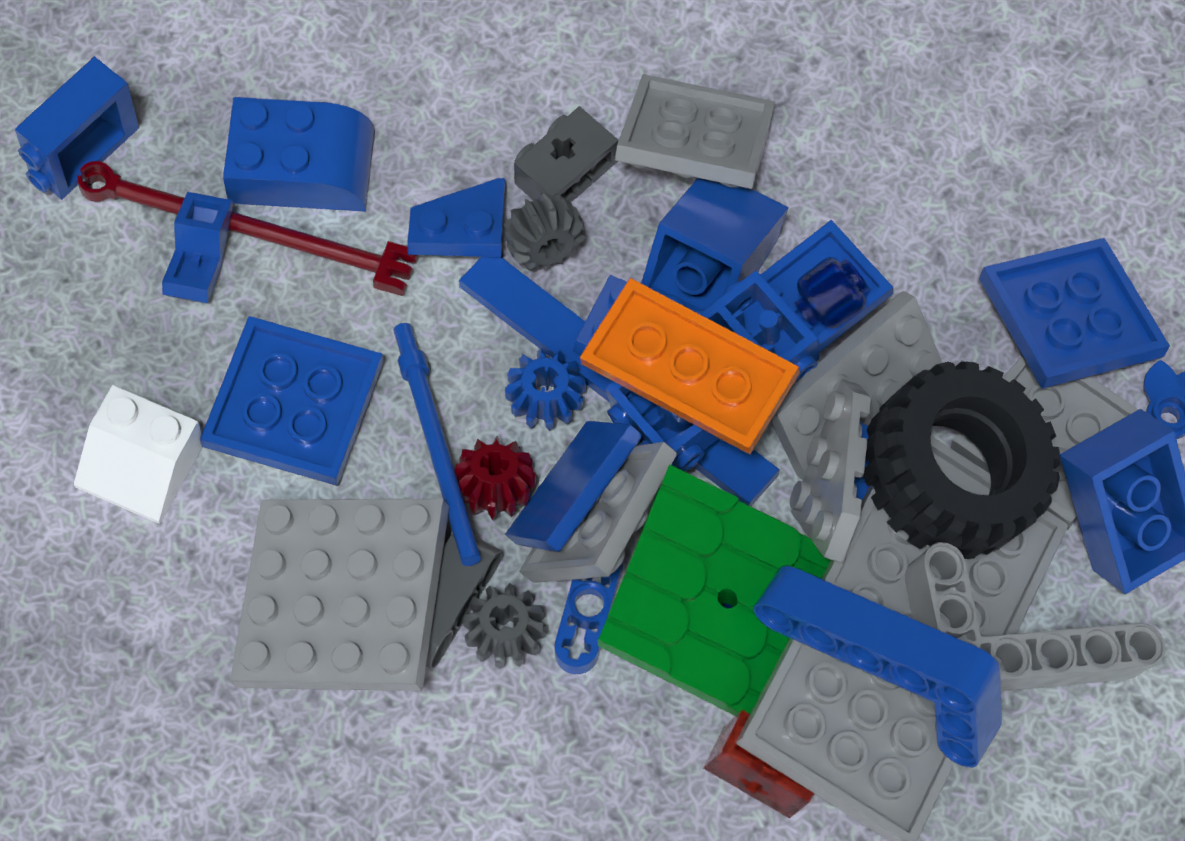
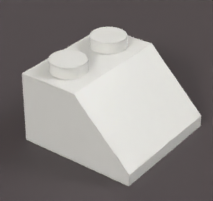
M112 385L89 425L74 481L75 488L160 524L202 449L200 442L202 434L198 421Z

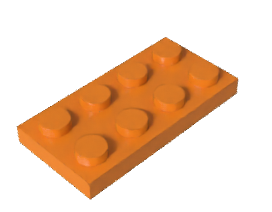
M629 278L580 356L582 365L748 454L752 453L800 374L799 366L632 278Z

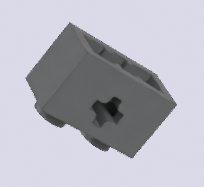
M579 106L570 115L558 117L541 140L536 144L530 143L518 153L514 161L515 185L533 201L537 200L541 193H544L549 198L560 193L565 200L573 202L618 162L615 160L619 140Z

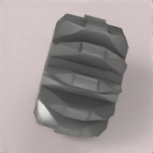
M541 193L537 200L534 201L525 199V205L522 208L510 210L511 219L503 224L507 240L506 245L512 257H515L518 263H523L528 270L540 266L546 271L553 263L563 264V258L567 255L577 254L576 245L581 244L585 240L581 223L582 218L577 208L573 207L571 201L565 200L560 193L550 198Z
M509 583L505 587L504 594L498 595L496 589L489 585L486 588L487 601L473 597L470 601V608L473 613L463 616V626L469 630L465 634V643L468 647H478L476 657L480 662L487 660L494 654L495 667L500 670L505 664V657L511 656L513 663L520 667L523 664L522 651L536 655L539 652L537 639L546 636V625L540 622L544 618V609L541 605H531L533 595L529 590L515 597L514 586ZM511 621L513 622V629L505 625ZM496 623H499L504 627H502L499 631L496 629Z

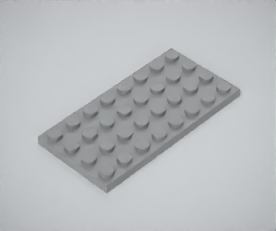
M931 436L932 451L943 473L954 484L968 492L978 495H989L991 486L990 473ZM870 485L862 500L860 519L843 563L831 560L821 579L913 619L905 581V572L908 565L931 546L926 545L919 549L907 541L909 535L902 529L896 533L887 523L891 518L883 508L878 511L873 503L871 496L875 494L873 485ZM1046 511L1036 519V523L1000 549L988 555L981 553L975 558L965 559L982 637L1017 634L1069 526L1050 512ZM930 564L932 573L941 579L939 571ZM940 612L942 621L951 627L949 618ZM791 638L735 742L888 841L918 840L955 763L941 752L937 744L935 702ZM996 656V661L1001 667L1003 661Z

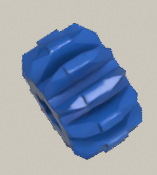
M540 347L537 351V359L535 360L522 354L519 358L520 368H510L507 373L510 384L505 387V398L513 402L511 405L512 414L515 418L526 415V424L530 429L537 424L539 419H542L546 429L550 431L554 427V418L556 417L568 425L572 420L571 410L580 411L582 408L583 397L580 394L586 390L585 379L578 376L579 365L576 361L564 363V354L561 350L555 353L552 358H546V352ZM540 386H546V391H548L549 386H551L554 388V390L545 392V387H542L541 391H538L537 388Z

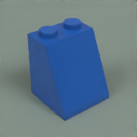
M697 178L659 222L641 284L662 295L679 297L684 301L687 308L696 313L707 309L721 298L734 283L744 280L755 270L759 272L778 241L789 207L753 189L727 187L720 182Z

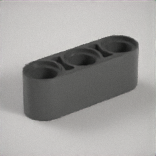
M453 534L443 548L426 667L431 670L439 664L462 627L463 616L472 611L470 601L473 597L480 598L500 564L502 550L475 537L481 560L472 566L462 565Z

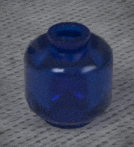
M827 257L797 280V290L802 298L796 301L795 305L811 326L820 321L829 329H837L865 308L867 299L864 293L870 288L847 258L840 262L834 257Z

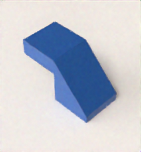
M192 192L186 193L174 222L175 251L162 280V295L203 303L209 302L222 267L232 212V200Z

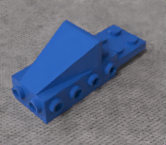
M830 220L762 274L755 270L744 280H740L730 286L723 296L707 309L700 310L697 313L799 366L800 374L795 380L797 382L807 372L817 367V361L820 360L819 352L892 296L893 286L842 230ZM611 381L605 387L611 407L607 410V414L612 422L632 425L642 434L639 445L659 442L666 443L677 452L671 465L682 471H687L698 464L705 455L704 450L718 439L721 442L724 441L614 381Z

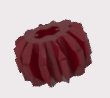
M498 436L490 445H486L477 439L474 450L462 449V454L459 457L460 463L456 464L454 470L464 503H469V508L473 515L482 510H487L488 515L493 520L497 511L503 510L512 517L516 510V505L527 506L530 500V492L536 486V473L533 472L532 459L529 452H520V447H518L516 441L506 446L502 445Z

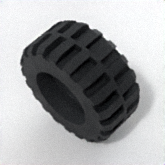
M961 361L956 366L951 362L936 364L930 370L924 369L912 377L879 408V412L869 423L867 428L869 438L867 439L865 460L869 461L870 464L865 467L864 478L867 486L873 485L875 494L871 496V499L878 511L883 508L891 518L887 521L890 527L896 533L902 529L909 535L907 541L919 549L926 545L932 546L937 543H949L963 554L964 559L975 558L981 553L988 555L1000 549L1036 523V519L1043 515L1052 503L1051 494L1057 491L1060 479L1059 472L1053 470L1061 464L1059 447H1053L1052 440L1056 437L1051 421L1045 423L1040 414L1044 409L1035 398L1031 401L1023 393L1026 388L1017 380L1013 379L1008 382L1003 379L1004 372L987 366L981 371L979 370L978 363ZM932 426H944L957 430L977 445L984 455L990 471L991 486L989 495H978L968 492L954 484L943 473L932 451Z

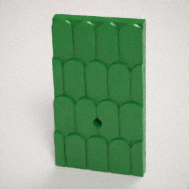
M669 464L599 636L598 647L746 722L790 639L765 626L756 617L753 610L754 605L782 566H791L821 579L831 559L824 558L812 540L800 534L794 527L738 501V497Z

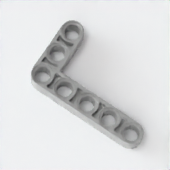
M949 543L932 545L913 560L905 572V581L913 619L979 647L994 657L995 660L996 656L1001 658L1006 666V671L1000 667L1001 691L1127 680L1138 676L1156 665L1165 654V641L1162 634L1155 627L1146 623L982 637L963 554ZM930 564L939 571L941 579L932 573ZM940 612L949 618L951 627L942 621ZM1130 645L1137 651L1138 657L1132 653ZM1086 649L1093 654L1095 662L1088 657ZM1041 652L1049 658L1051 667L1043 661Z

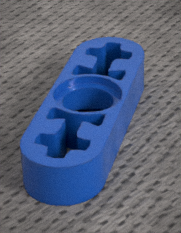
M623 562L608 577H601V583L592 581L593 578H584L587 581H581L582 579L572 580L555 640V659L559 667L565 672L583 674L590 671L596 665L601 650L598 647V639L616 596L623 570ZM591 594L600 598L603 603L601 612L591 617L581 615L575 608V603L581 596ZM577 627L586 629L584 650L588 651L589 654L581 653L578 660L569 658V650L564 648V646L572 647L574 645Z

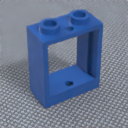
M94 56L15 128V132L21 147L18 149V153L27 165L28 171L26 176L29 181L42 193L50 190L62 200L78 186L77 175H81L80 168L91 161H105L139 129L128 83Z

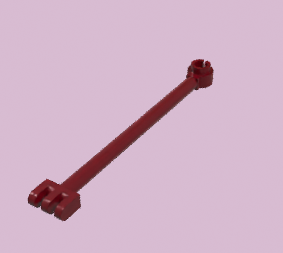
M91 161L80 168L81 175H77V182L82 196L93 202L104 201L108 198L116 200L119 197L178 215L184 197L123 180L120 175L113 173L110 166L101 161ZM98 181L105 183V186L99 189L89 188V185ZM231 212L228 230L374 272L373 288L400 296L404 295L407 284L391 276L409 280L413 268L397 260L415 264L418 255H408L407 246L390 241L387 242L383 255H379Z

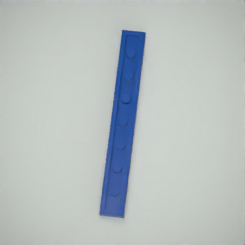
M481 257L459 279V287L539 349L541 347L548 356L552 358L555 353L561 350L564 354V363L576 361L579 365L578 376L583 377L587 386L609 402L605 387L612 380L582 365L580 361L581 355L573 352L576 338L585 323L582 318L502 257ZM719 439L704 450V457L694 466L696 470L722 490L738 497V501L750 507L779 476L780 470L754 449L751 454H748L725 441L721 442Z

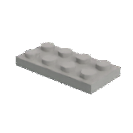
M902 291L821 360L817 367L811 369L792 385L771 422L796 475L803 480L809 465L806 459L809 445L815 436H820L826 420L823 415L826 400L832 391H837L841 379L859 384L871 397L870 414L866 418L860 417V422L869 426L871 419L879 412V408L912 377L924 369L930 370L936 364L942 363L915 296Z

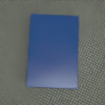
M586 421L505 535L517 545L555 552L561 551L638 444L642 434L630 424Z

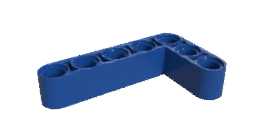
M791 566L779 568L754 605L753 610L756 617L775 632L935 702L937 744L941 752L951 761L964 767L973 768L979 764L1002 725L1000 667L998 662L989 653L970 643Z

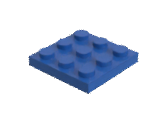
M1105 237L983 267L980 274V282L1042 389L1162 358L1170 347Z
M248 316L201 435L200 442L202 447L338 486L384 362L383 354Z

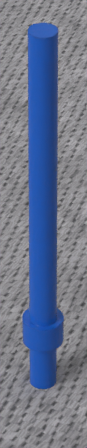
M400 323L393 329L400 352L397 360L402 378L409 382L441 495L449 506L448 518L461 563L464 566H472L477 564L481 557L427 380L429 366L425 353L418 350L411 324Z

